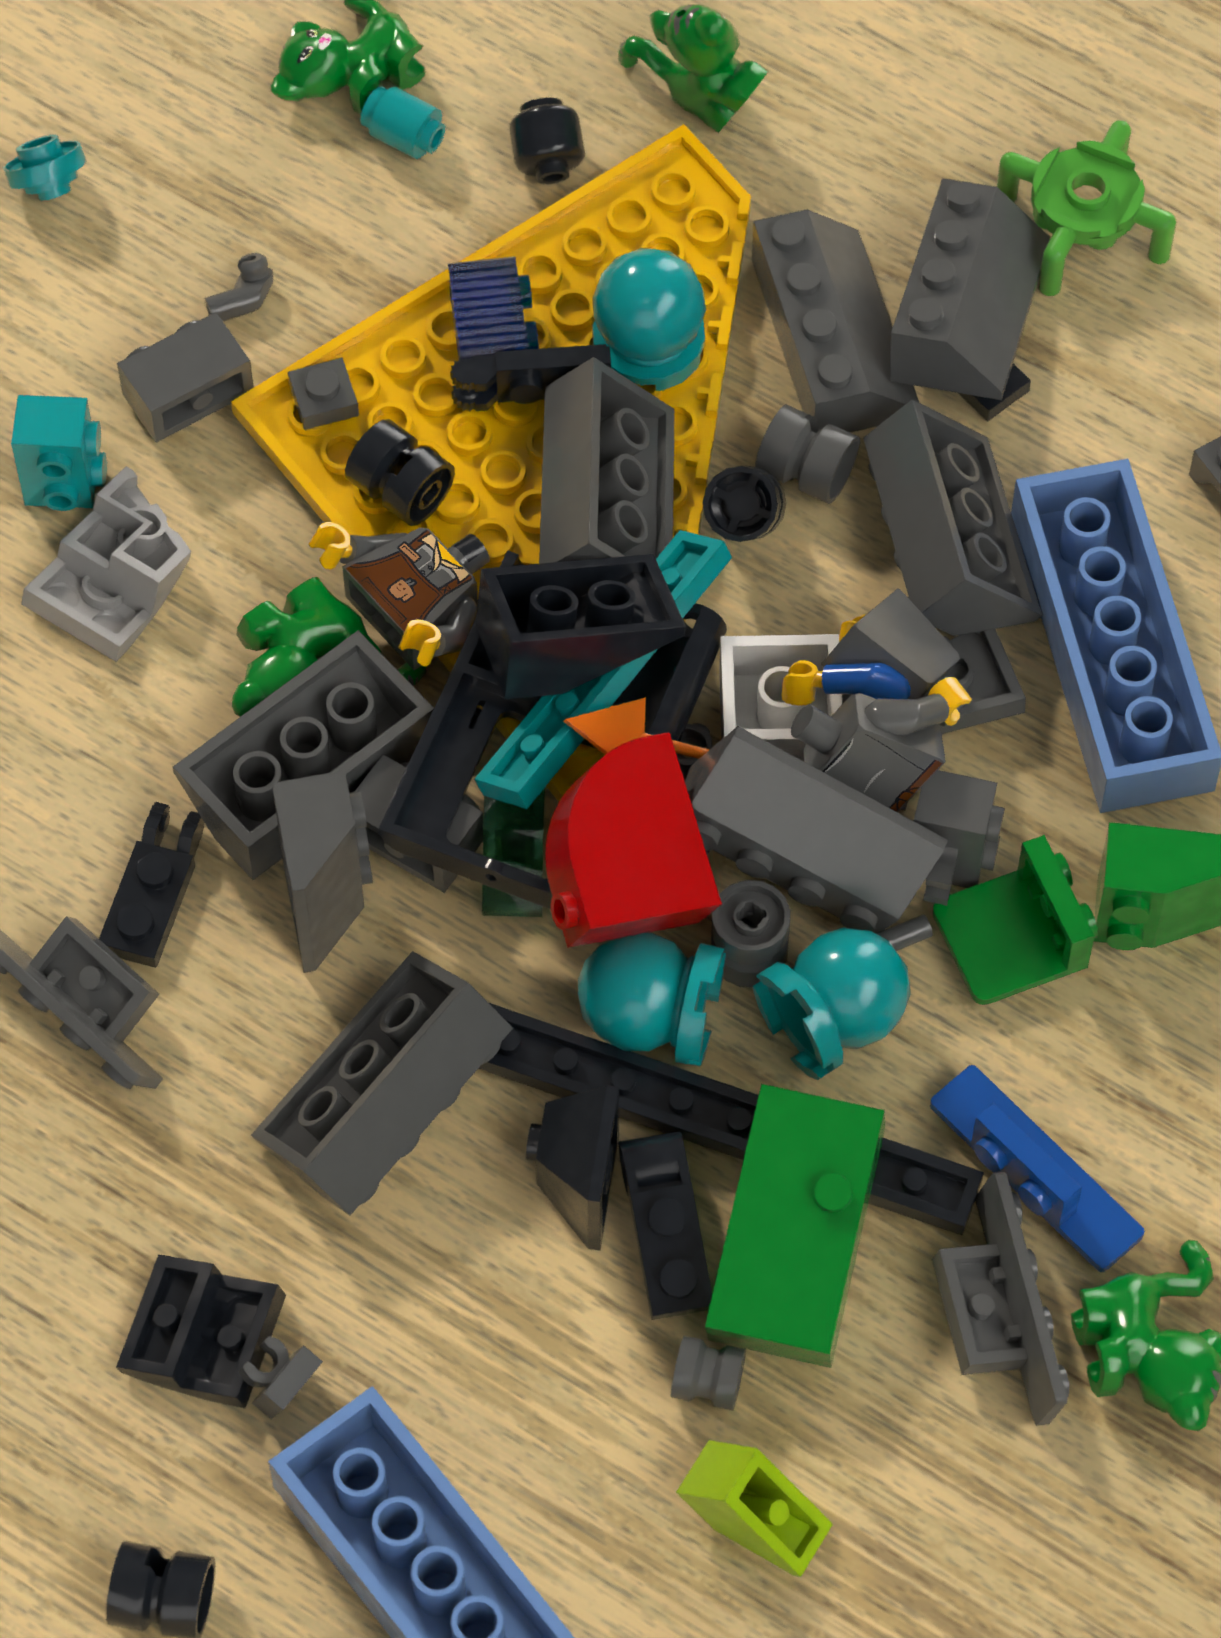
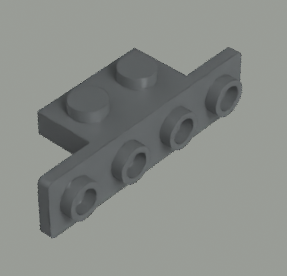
M66 916L33 959L0 930V973L7 974L9 972L22 984L18 989L20 995L31 1005L43 1012H48L50 1009L64 1022L60 1027V1031L64 1036L78 1047L87 1051L92 1048L105 1060V1063L102 1065L103 1071L116 1083L127 1089H131L133 1086L156 1089L163 1078L123 1041L160 994L76 918Z
M1006 1172L992 1173L978 1192L976 1198V1206L987 1245L939 1249L932 1258V1263L961 1375L1020 1369L1035 1425H1049L1067 1404L1069 1379L1065 1368L1057 1362L1052 1343L1054 1331L1052 1316L1049 1309L1042 1306L1037 1288V1260L1033 1251L1027 1249L1021 1228V1201L1018 1195L1011 1191Z

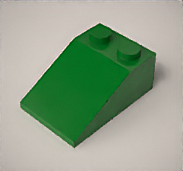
M1109 822L1097 880L1095 920L1098 936L1094 938V942L1107 943L1109 946L1119 950H1135L1140 947L1154 948L1221 926V834Z

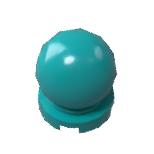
M640 248L616 257L602 272L592 298L595 319L592 326L593 345L607 344V346H610L611 368L635 384L655 385V391H661L684 382L698 368L705 345L703 320L706 312L705 295L692 266L667 250Z
M840 928L820 935L797 956L793 969L786 964L776 962L756 975L760 982L753 986L758 1008L771 1033L774 1035L782 1029L785 1031L788 1038L799 1051L790 1059L807 1076L819 1080L843 1064L842 1047L860 1049L885 1038L901 1021L911 995L908 966L891 943L872 931Z
M652 932L607 940L600 944L585 960L578 978V997L582 1018L601 1040L624 1051H651L670 1042L672 1047H676L675 1062L701 1066L712 1030L705 1029L707 1013L704 1010L706 1000L719 1002L726 960L725 948L700 943L696 955L687 958L675 942Z

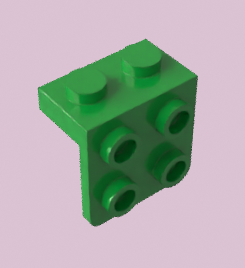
M1045 835L1022 842L1017 871L950 894L947 906L937 903L933 905V918L972 999L977 1004L988 1005L1088 968L1094 938L1098 936L1097 923L1090 907L1086 903H1078L1071 889L1073 878L1070 867L1062 853H1053Z

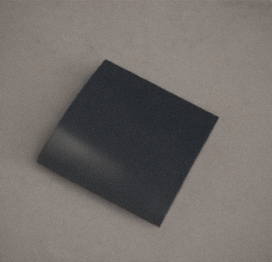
M158 1254L116 1368L123 1374L162 1388L216 1403L246 1408L253 1386L247 1384L242 1379L239 1369L248 1361L260 1370L266 1352L259 1345L268 1336H272L286 1294L278 1284L222 1275L213 1263Z

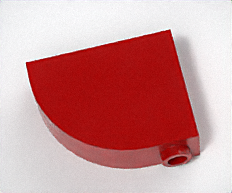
M670 732L633 739L619 745L599 759L565 792L552 815L548 828L545 861L552 894V917L556 926L563 931L567 948L697 924L722 905Z

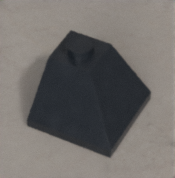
M606 1085L545 1102L542 1124L531 1123L526 1148V1160L536 1161L537 1185L588 1249L601 1251L619 1142V1087Z

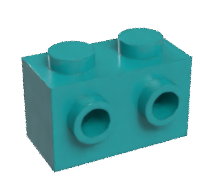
M18 395L11 446L24 505L47 506L58 511H69L74 508L93 509L96 486L104 487L106 483L107 457L105 452H100L101 424L100 421H91L87 398Z

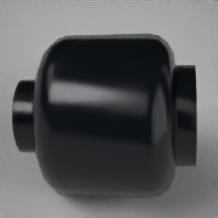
M545 97L528 101L521 105L520 113L515 115L509 124L514 162L518 170L526 175L535 176L537 182L541 184H554L568 179L570 176L569 171L579 166L585 157L579 116L576 110L563 105L561 99Z

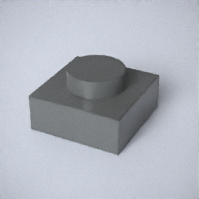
M343 358L287 372L289 386L304 430L359 416L358 402Z

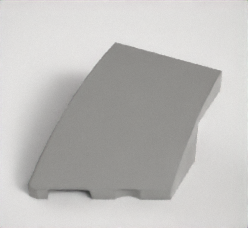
M126 466L96 494L93 511L60 541L57 558L24 588L21 604L117 662L154 618L190 559L191 550L179 533L173 531L168 526L167 517L158 504L150 505L137 487V475Z

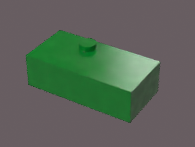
M761 1084L706 1319L705 1329L708 1341L824 1367H832L885 1131V1110Z

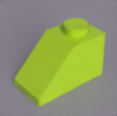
M708 1440L676 1491L715 1531L791 1575L798 1577L802 1576L833 1525L758 1448Z

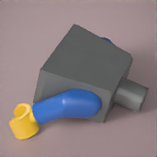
M897 588L868 614L860 615L852 621L848 620L841 624L839 643L821 663L824 667L823 671H818L815 664L806 660L795 662L789 668L788 674L783 678L781 697L785 703L791 705H808L815 701L816 688H823L825 694L862 693L875 699H919L928 696L932 687L943 680L960 658L952 645L912 601ZM966 704L961 705L956 709L960 712ZM945 722L940 723L943 728L947 725Z

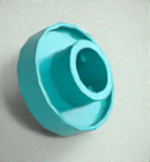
M52 134L35 138L16 148L18 157L6 163L3 170L11 189H24L26 194H38L40 201H46L68 193L71 190L69 183L78 176L76 170L83 167L87 161L81 144L78 141L60 142L58 135Z

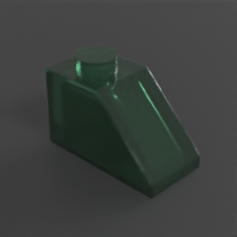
M546 787L528 809L484 796L483 855L544 878ZM482 884V916L542 917L543 906Z

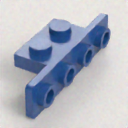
M968 1066L931 1098L930 1108L974 1150L983 1165L994 1173L1006 1172L1010 1186L1018 1193L1023 1203L1033 1213L1042 1216L1098 1272H1106L1143 1239L1144 1228L976 1066Z

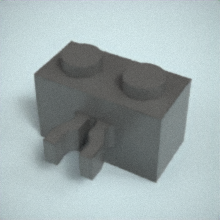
M938 770L921 787L913 821L948 840L943 853L926 877L923 901L947 906L952 885L970 888L978 885L982 869L993 871L1005 812L1004 807L994 805L997 782Z

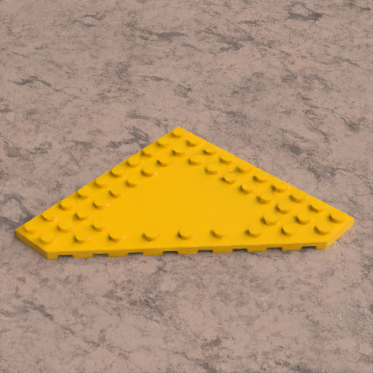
M683 124L231 401L232 413L322 521L339 524L349 535L375 536L403 532L408 534L418 528H427L448 549L468 534H473L485 546L490 557V562L481 569L500 567L507 550L518 554L520 561L524 565L539 564L545 399L530 404H519L516 402L498 403L496 401L487 411H476L475 409H472L471 412L469 410L463 411L462 408L458 409L457 405L453 404L451 391H453L452 386H455V384H452L451 366H454V361H459V358L491 355L499 351L593 345L592 326L595 319L592 298L602 272L616 257L640 248L667 250L692 266L704 290L706 312L703 317L705 345L698 368L684 382L661 391H655V385H636L675 409L673 538L679 530L699 535L703 514L702 502L708 482L750 216L751 195L687 126ZM343 358L358 402L359 416L304 430L289 386L287 372ZM381 420H392L418 440V447H429L455 467V477L446 498L437 510L419 525L409 526L382 505V498H371L345 478V467L354 446L373 425ZM481 569L472 574L477 582L478 596ZM461 651L437 657L451 673ZM505 717L498 721L496 727L508 739L522 721ZM580 744L546 787L560 801L571 785L605 754L600 750Z

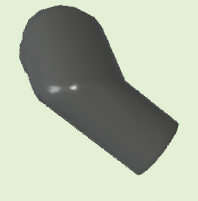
M250 253L244 255L239 260L238 269L241 275L238 277L234 289L204 298L208 315L216 312L222 321L252 313L262 306L274 282L273 270L268 268V261L264 255Z

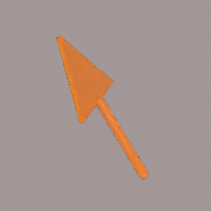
M646 697L563 721L603 754H607L619 745L633 739L651 735L645 733ZM672 740L677 754L700 759L710 750Z

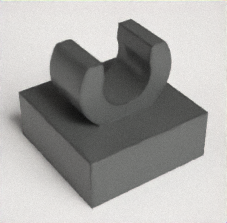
M268 1336L259 1346L271 1356L273 1360L272 1370L270 1372H261L247 1361L239 1369V1374L247 1384L253 1387H265L252 1404L272 1419L284 1410L323 1361L304 1345L289 1357L285 1345L280 1340Z

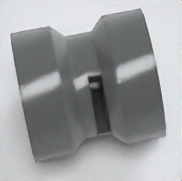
M683 1336L672 1381L671 1398L691 1401L696 1397L710 1399L714 1407L733 1411L742 1379L746 1349L726 1345L720 1350L709 1348L702 1339Z

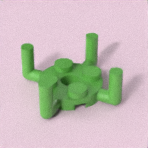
M1117 120L1113 122L1102 142L1081 141L1077 142L1076 148L1059 152V147L1049 152L1040 162L1015 152H1007L1000 159L997 187L1009 199L1015 202L1018 197L1020 179L1033 183L1031 203L1034 222L1040 228L1048 230L1053 234L1044 250L1039 281V290L1046 296H1055L1060 292L1065 259L1073 243L1088 245L1097 250L1108 249L1116 243L1118 238L1126 234L1135 223L1152 229L1148 251L1149 259L1156 264H1164L1170 259L1176 218L1168 211L1143 202L1145 191L1143 179L1140 180L1134 170L1135 163L1128 156L1131 127L1126 121ZM1081 186H1092L1098 189L1102 195L1097 199L1086 200L1078 197L1073 190Z

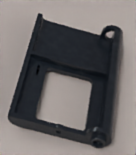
M507 550L500 567L524 565L520 561L518 554ZM697 603L692 606L683 618V621L684 619L696 620L694 627L691 628L685 623L684 637L658 648L612 705L616 706L646 697L645 733L656 735L670 732L672 740L680 742L719 651L720 637L725 636L727 632L726 623L719 614ZM476 619L378 828L379 835L387 845L404 855L551 909L552 894L548 879L451 843L446 836L498 721L505 717L522 721L542 697L504 699L476 628ZM586 739L581 742V744L597 749Z

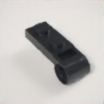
M681 1132L619 1141L618 1149L626 1194L630 1200L651 1320L709 1310L712 1289Z

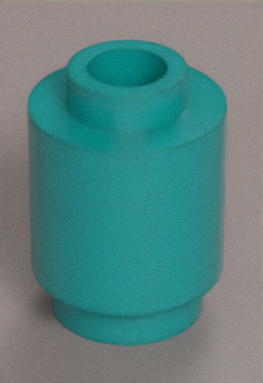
M378 86L367 98L360 118L361 125L369 129V134L372 137L415 159L422 158L427 152L429 154L434 153L440 146L446 131V125L442 123V111L439 108L397 87L387 89L383 86Z

